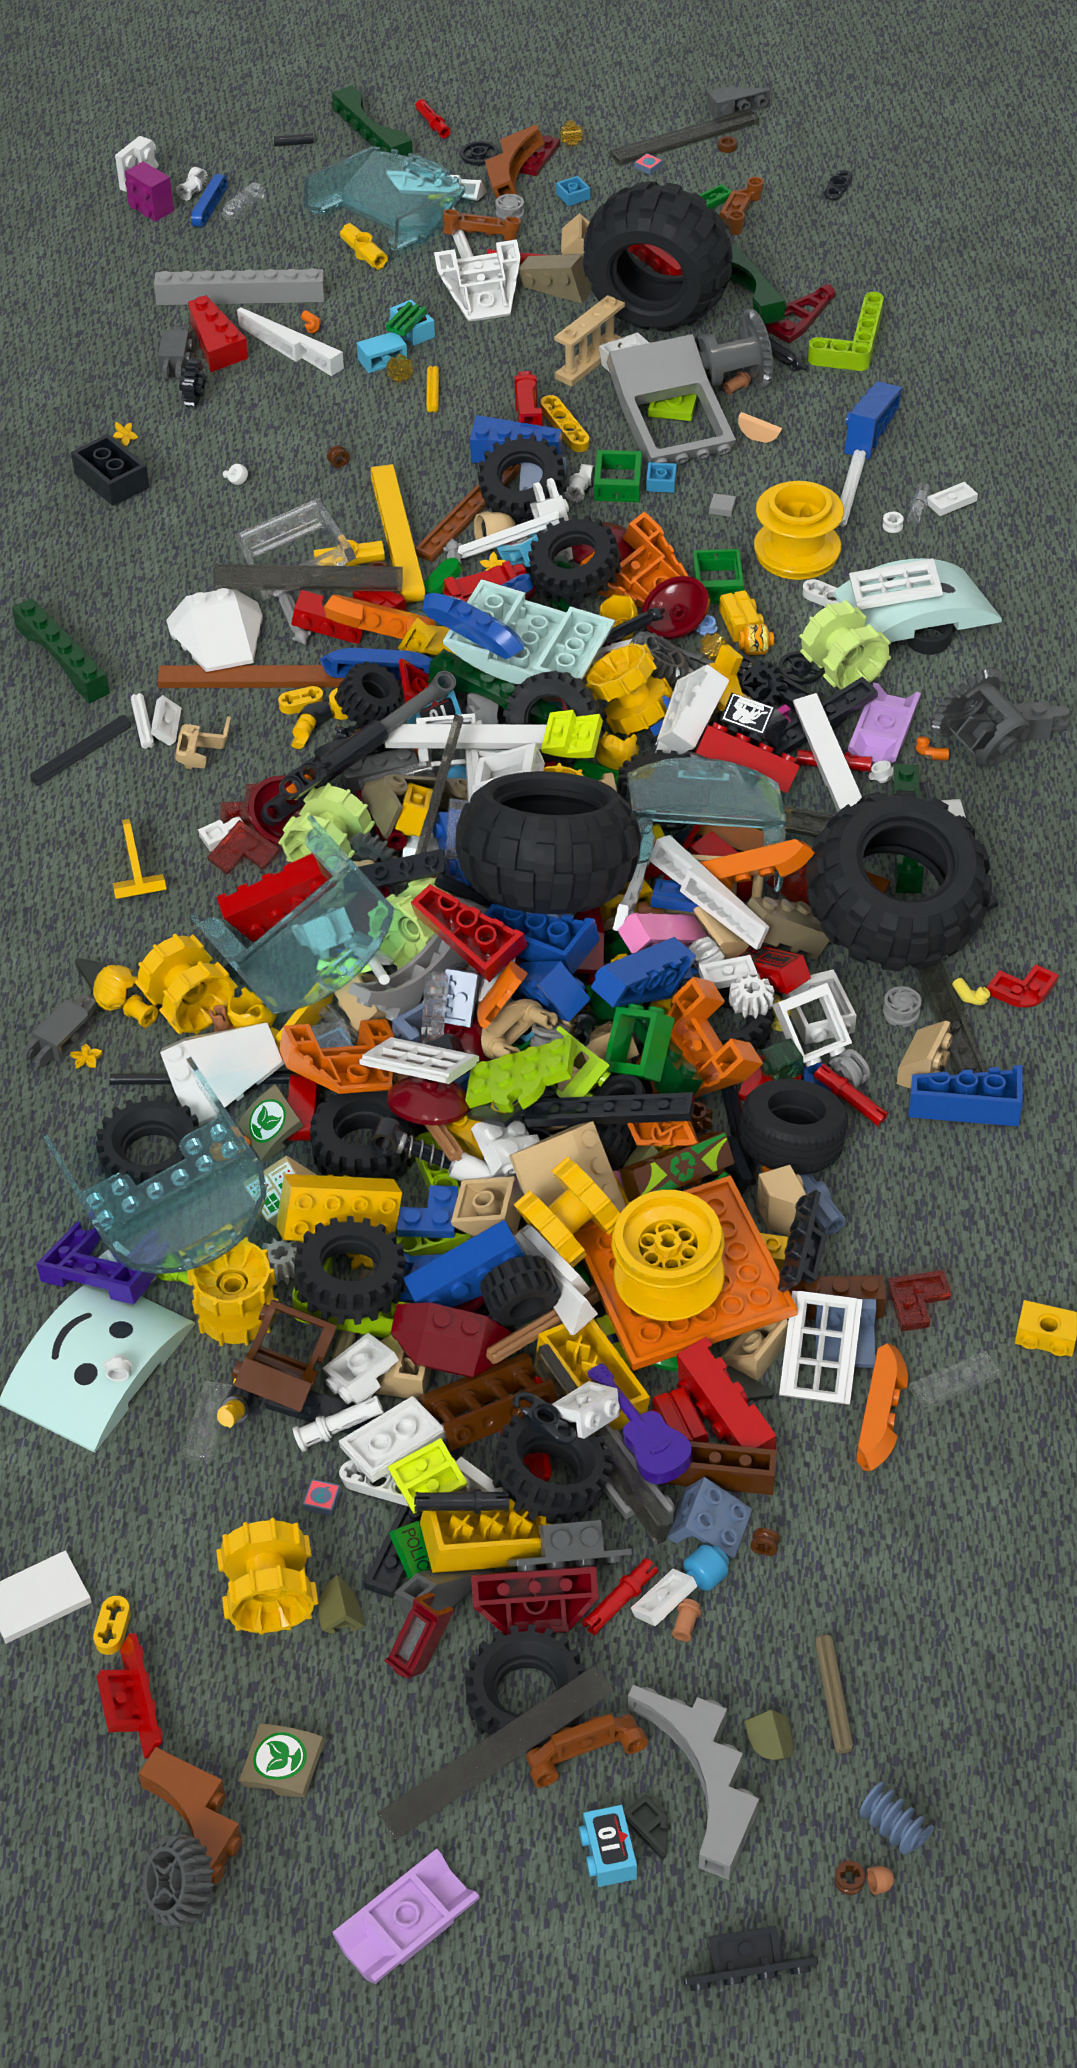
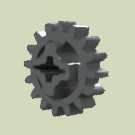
M359 832L349 840L351 849L355 851V854L350 859L351 861L372 860L374 863L398 857L392 855L395 850L387 847V841H379V835L373 838L370 832H367L365 836L362 832Z

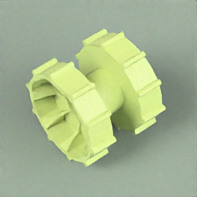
M844 600L843 603L832 605L828 603L814 617L809 618L810 621L803 634L799 635L802 639V649L800 652L810 663L814 661L819 668L824 667L825 674L823 677L833 687L837 686L842 690L862 676L869 683L876 677L881 676L880 673L885 667L887 660L891 659L888 646L891 642L880 631L877 632L870 624L865 625L867 617L857 607L853 608L847 600Z
M330 783L318 789L313 787L303 800L305 805L299 812L301 816L297 818L292 816L283 828L285 833L278 843L283 847L284 853L287 856L286 860L294 862L313 852L328 864L329 867L337 859L347 858L350 860L355 851L351 849L349 840L359 832H362L365 836L375 824L367 810L368 805L363 804L357 797L351 794L349 789L346 791L331 786Z
M429 877L409 882V888L398 894V897L391 894L379 902L380 907L369 914L371 917V933H369V936L373 937L380 951L394 960L393 964L397 966L398 970L409 963L435 934L415 915L411 901L429 884L436 887L434 885L436 878Z

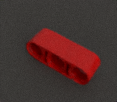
M300 1074L290 1075L288 1103L304 1126L289 1136L287 1141H311L310 1121L318 1107L317 1093H319V1084Z

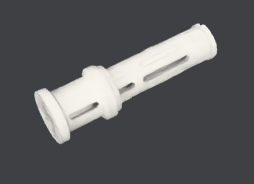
M374 1396L326 1418L318 1416L316 1421L300 1428L295 1426L292 1429L299 1448L302 1452H305L309 1446L323 1440L328 1442L333 1438L334 1434L383 1414L384 1411L378 1397Z

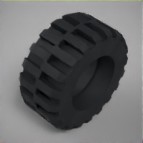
M389 1090L331 1094L325 1099L326 1103L322 1102L316 1108V1113L310 1121V1137L314 1163L318 1166V1170L322 1175L339 1177L347 1175L360 1178L394 1179L396 1181L397 1175L402 1177L407 1172V1166L410 1167L415 1159L414 1156L409 1158L408 1154L404 1152L402 1154L395 1152L390 1156H379L370 1149L369 1145H352L341 1140L345 1135L354 1130L374 1129L375 1123L384 1117L397 1120L403 1132L409 1136L412 1135L415 1140V1123L399 1117L389 1108L387 1103Z

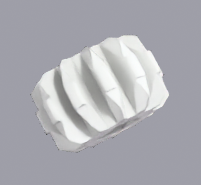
M708 936L697 939L687 947L697 956L692 963L695 969L699 970V965L725 960L721 949Z
M747 973L745 979L737 977L735 983H731L729 1003L733 1007L735 1014L742 1013L744 1018L752 1015L756 1019L758 1014L766 1016L768 1009H772L774 989L768 979L761 980L759 974L756 977H751Z
M273 1237L272 1244L263 1243L262 1250H268L270 1269H274L276 1286L280 1280H284L288 1285L289 1278L294 1279L296 1241L288 1243V1240L282 1239V1241H277Z

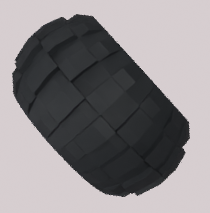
M656 181L640 182L628 189L625 187L619 190L596 210L585 233L583 268L585 277H588V280L591 282L593 294L598 301L609 295L624 302L625 307L614 316L620 320L625 319L632 322L633 326L648 330L649 327H655L659 331L676 330L680 325L690 326L717 305L731 277L732 246L730 237H727V232H725V224L715 210H710L706 206L707 201L695 192L692 195L682 190V186L667 182L662 186ZM636 244H649L659 247L676 259L683 275L671 276L654 272L637 261L628 248Z
M534 771L513 773L495 778L472 794L470 803H465L456 825L455 849L460 870L464 871L465 878L476 891L493 903L523 912L569 914L600 907L623 891L626 882H631L640 858L641 833L636 815L631 814L629 803L611 786L596 779L576 774Z
M897 790L894 795L888 796L884 793L875 792L863 796L853 806L847 804L828 821L827 826L817 835L812 846V851L815 853L807 862L805 877L808 884V901L814 917L818 916L819 920L822 921L821 928L826 937L834 945L842 944L849 950L848 956L863 964H865L866 960L880 963L883 970L901 971L905 966L909 965L917 969L927 968L939 963L943 956L948 955L950 957L961 950L980 927L992 893L991 875H988L990 870L988 853L984 843L980 844V841L975 839V828L964 816H955L949 812L948 804L932 797L931 801L917 798L916 793L913 791ZM877 853H894L909 857L925 866L935 876L940 888L930 896L919 900H900L890 897L877 889L869 880L864 869L863 858Z

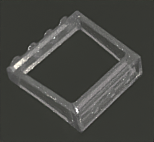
M319 498L235 535L263 600L273 595H280L284 590L293 586H300L311 578L320 577L325 572L336 567H343L347 562L356 559L352 546ZM322 527L329 531L339 547L268 579H261L253 561L258 555Z

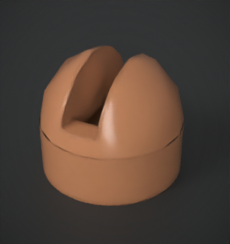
M875 1866L867 1869L866 1877L872 1894H882L891 1889L894 1883V1874L889 1868Z

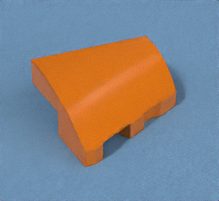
M512 961L509 962L478 1005V1021L485 1030L528 975L526 971Z
M691 1121L627 1123L637 1146H692L699 1144Z

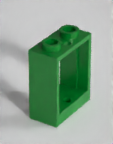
M597 450L594 501L639 502L642 451ZM602 469L635 470L634 480L601 479Z
M739 549L693 550V578L699 580L707 589L710 604H719L721 595L744 591ZM733 570L734 580L701 581L700 571Z
M628 1004V1008L616 1007L604 1059L611 1067L608 1072L613 1075L627 1074L633 1075L640 1080L661 1082L675 1018L665 1015L664 1009L649 1006L648 1010H644V1007L635 1004ZM635 1019L650 1020L640 1065L626 1063Z

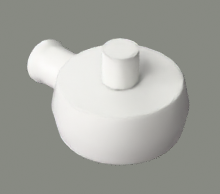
M234 464L230 467L229 471L225 470L223 472V477L228 478L235 485L243 484L248 476L247 469L241 464Z

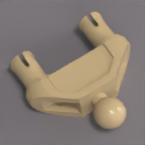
M520 999L505 1004L487 1029H482L481 1042L484 1055L490 1059H497L505 1054L520 1052L518 1048L511 1045L534 1023L546 1029H552V1025L555 1026L557 1024L558 1017L556 1013L543 1009L539 1002L532 999Z

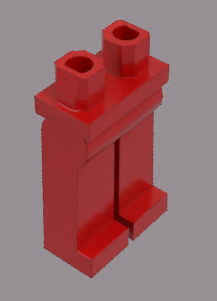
M530 371L518 372V376H514L515 411L517 412L518 422L542 426V408H537L536 375H531Z
M508 560L502 562V565L494 566L484 572L455 580L453 577L444 579L442 592L444 595L454 596L467 602L481 579L502 585L516 576L526 574V570L522 563L511 566ZM535 587L525 593V600L535 595Z

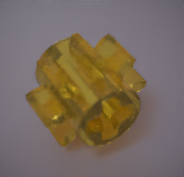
M566 121L564 127H560L561 142H566L567 146L577 145L578 141L582 140L581 125H576L575 121Z
M398 354L397 358L391 357L386 366L387 376L393 378V381L401 383L402 379L408 380L413 372L412 361L406 359V356Z
M707 632L700 640L703 644L700 651L714 661L721 645L729 643L719 633L715 632L711 636Z

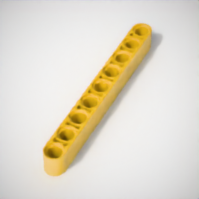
M389 464L370 467L372 484L384 526L393 569L395 570L397 585H399V593L405 598L406 603L424 601V583L394 466Z

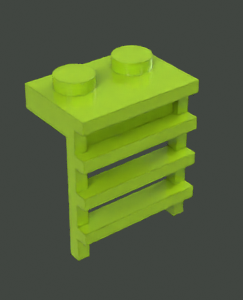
M561 1026L557 1027L556 1030L564 1036L563 1039L572 1036ZM572 1036L577 1047L574 1060L581 1051L590 1058L563 1091L556 1087L555 1094L560 1098L593 1096L591 1091L596 1085L601 1087L611 1074L608 1071L611 1067Z

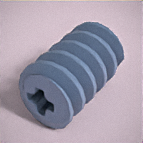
M884 1781L880 1782L866 1796L860 1809V1816L863 1819L870 1818V1825L873 1828H879V1833L883 1837L890 1836L889 1842L893 1846L899 1845V1852L903 1855H908L926 1842L934 1831V1826L931 1824L927 1828L922 1829L921 1826L925 1818L920 1816L913 1821L911 1818L915 1809L910 1807L903 1812L901 1809L905 1800L901 1798L893 1803L892 1799L895 1791L891 1789L883 1794L882 1791L886 1783Z

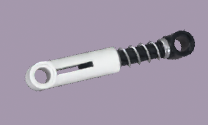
M384 1117L375 1123L369 1146L379 1156H390L395 1152L399 1154L404 1152L408 1154L409 1158L411 1156L419 1158V1162L424 1160L429 1162L430 1166L433 1164L439 1166L440 1170L447 1169L449 1177L461 1182L462 1180L515 1176L522 1191L516 1174L512 1176H492L486 1161L464 1152L461 1155L462 1159L460 1161H450L442 1149L434 1148V1144L429 1146L424 1144L423 1139L420 1141L414 1140L412 1135L409 1136L403 1132L400 1123L393 1118Z

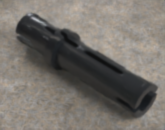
M587 1008L582 1009L576 1017L575 1021L578 1022L574 1023L575 1033L573 1035L585 1047L589 1044L590 1035L596 1026L595 1012L592 1009L587 1012Z
M473 1489V1492H415L414 1505L416 1506L414 1509L415 1512L473 1511L474 1514H481V1511H508L509 1498L507 1497H509L508 1491L481 1492V1489Z

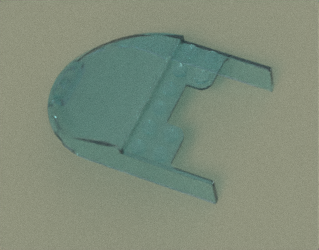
M192 1057L187 1058L186 1061L198 1087L217 1114V1117L182 1138L179 1148L185 1158L184 1160L136 1186L128 1174L122 1175L118 1173L86 1191H81L48 1135L43 1137L58 1167L108 1252L120 1265L133 1271L150 1274L177 1273L198 1268L218 1259L234 1248L250 1232L257 1222L266 1201V1177L257 1156Z

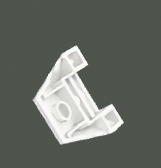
M517 240L496 243L497 253L457 259L455 249L434 253L437 272L468 321L510 316L520 265Z
M232 587L186 596L166 621L170 636L174 640L177 639L181 643V647L185 651L188 650L192 654V658L206 672L254 662L257 638L260 635V624L263 622V615L258 602Z
M268 1023L186 1037L162 1048L160 1052L181 1106L187 1105L190 1107L191 1116L196 1114L199 1126L221 1116L224 1113L223 1109L235 1099L237 1101L244 1097L243 1093L253 1084L259 1085L284 1065Z

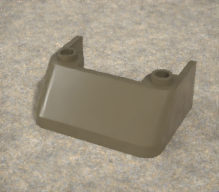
M392 774L367 782L361 792V796L365 804L368 805V809L384 839L391 835L402 811V802L409 782L433 790L429 808L449 809L450 812L462 811L465 803H468L467 780L464 778Z

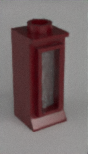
M431 1592L413 1599V1606L389 1656L384 1660L393 1667L396 1674L407 1679L422 1674L426 1670L454 1612V1609L450 1606L439 1611L431 1608L429 1605L432 1604L435 1595Z

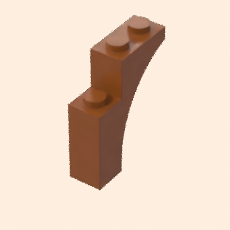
M537 124L500 139L503 153L485 160L496 198L505 194L517 195L516 179L521 167L535 151L545 145Z
M155 1747L138 1773L143 1789L152 1792L169 1803L186 1821L193 1837L199 1839L201 1845L207 1847L206 1856L212 1857L209 1864L210 1869L215 1870L211 1875V1881L216 1885L224 1875V1865L230 1856L234 1857L242 1845L239 1823L217 1813L221 1810L226 1799L222 1779Z

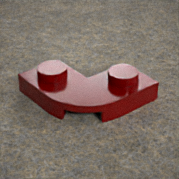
M1035 964L1025 979L1020 980L999 970L987 986V989L990 992V996L1012 1006L1022 1008L1033 1007L1046 999L1058 982L1059 974Z

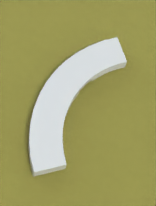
M644 832L640 848V858L627 892L618 906L613 930L618 931L617 929L625 923V918L634 913L644 883L646 867L649 866V857L655 844L656 837L654 834Z

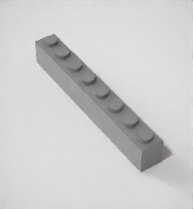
M314 268L307 270L162 271L155 273L154 280L157 305H188V301L205 295L214 304L324 302L325 298L323 269Z

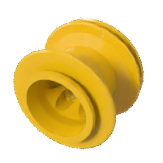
M808 481L784 482L770 487L763 492L756 503V515L763 525L754 539V549L759 563L774 575L795 580L815 578L832 569L841 552V540L834 530L844 517V506L839 496L825 486Z
M678 1190L649 1192L639 1196L623 1209L612 1234V1250L616 1259L614 1283L620 1298L638 1314L660 1321L687 1319L707 1309L720 1294L725 1275L721 1258L724 1250V1233L714 1210L699 1197Z

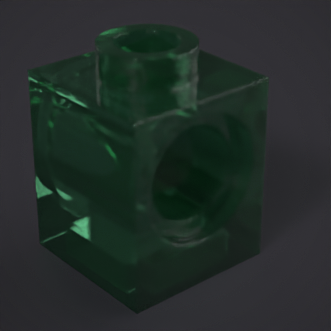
M791 1038L762 1050L763 1064L760 1068L765 1077L769 1076L771 1081L792 1079L804 1074L803 1056Z

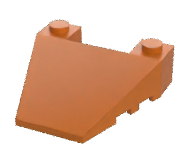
M645 511L629 523L623 537L636 551L620 563L621 572L616 573L617 581L615 584L609 582V590L606 593L602 590L597 592V594L609 598L613 594L630 596L635 606L641 608L649 593L657 585L673 577L688 576L683 565L678 563L673 554L674 549L671 545H668L664 538L662 528ZM595 551L584 559L580 566L586 564L593 557Z
M692 977L674 995L671 1001L673 1005L667 1014L675 1018L670 1040L683 1051L682 1055L689 1063L696 1067L697 1073L704 1080L694 1098L744 1082L763 1064L749 1042L731 1038L724 1046L722 1045L707 1019L725 1001L713 981ZM642 1054L640 1055V1057H639V1059H638V1061H637V1063H636V1064H638V1065H640V1063H641ZM650 1081L653 1089L651 1094H660L654 1087V1081Z
M387 1019L361 1020L356 1046L320 1048L309 1024L283 1025L279 1052L286 1068L338 1094L389 1090L392 1087L393 1072L360 1065L359 1060L363 1054L390 1037L394 1038V1033Z

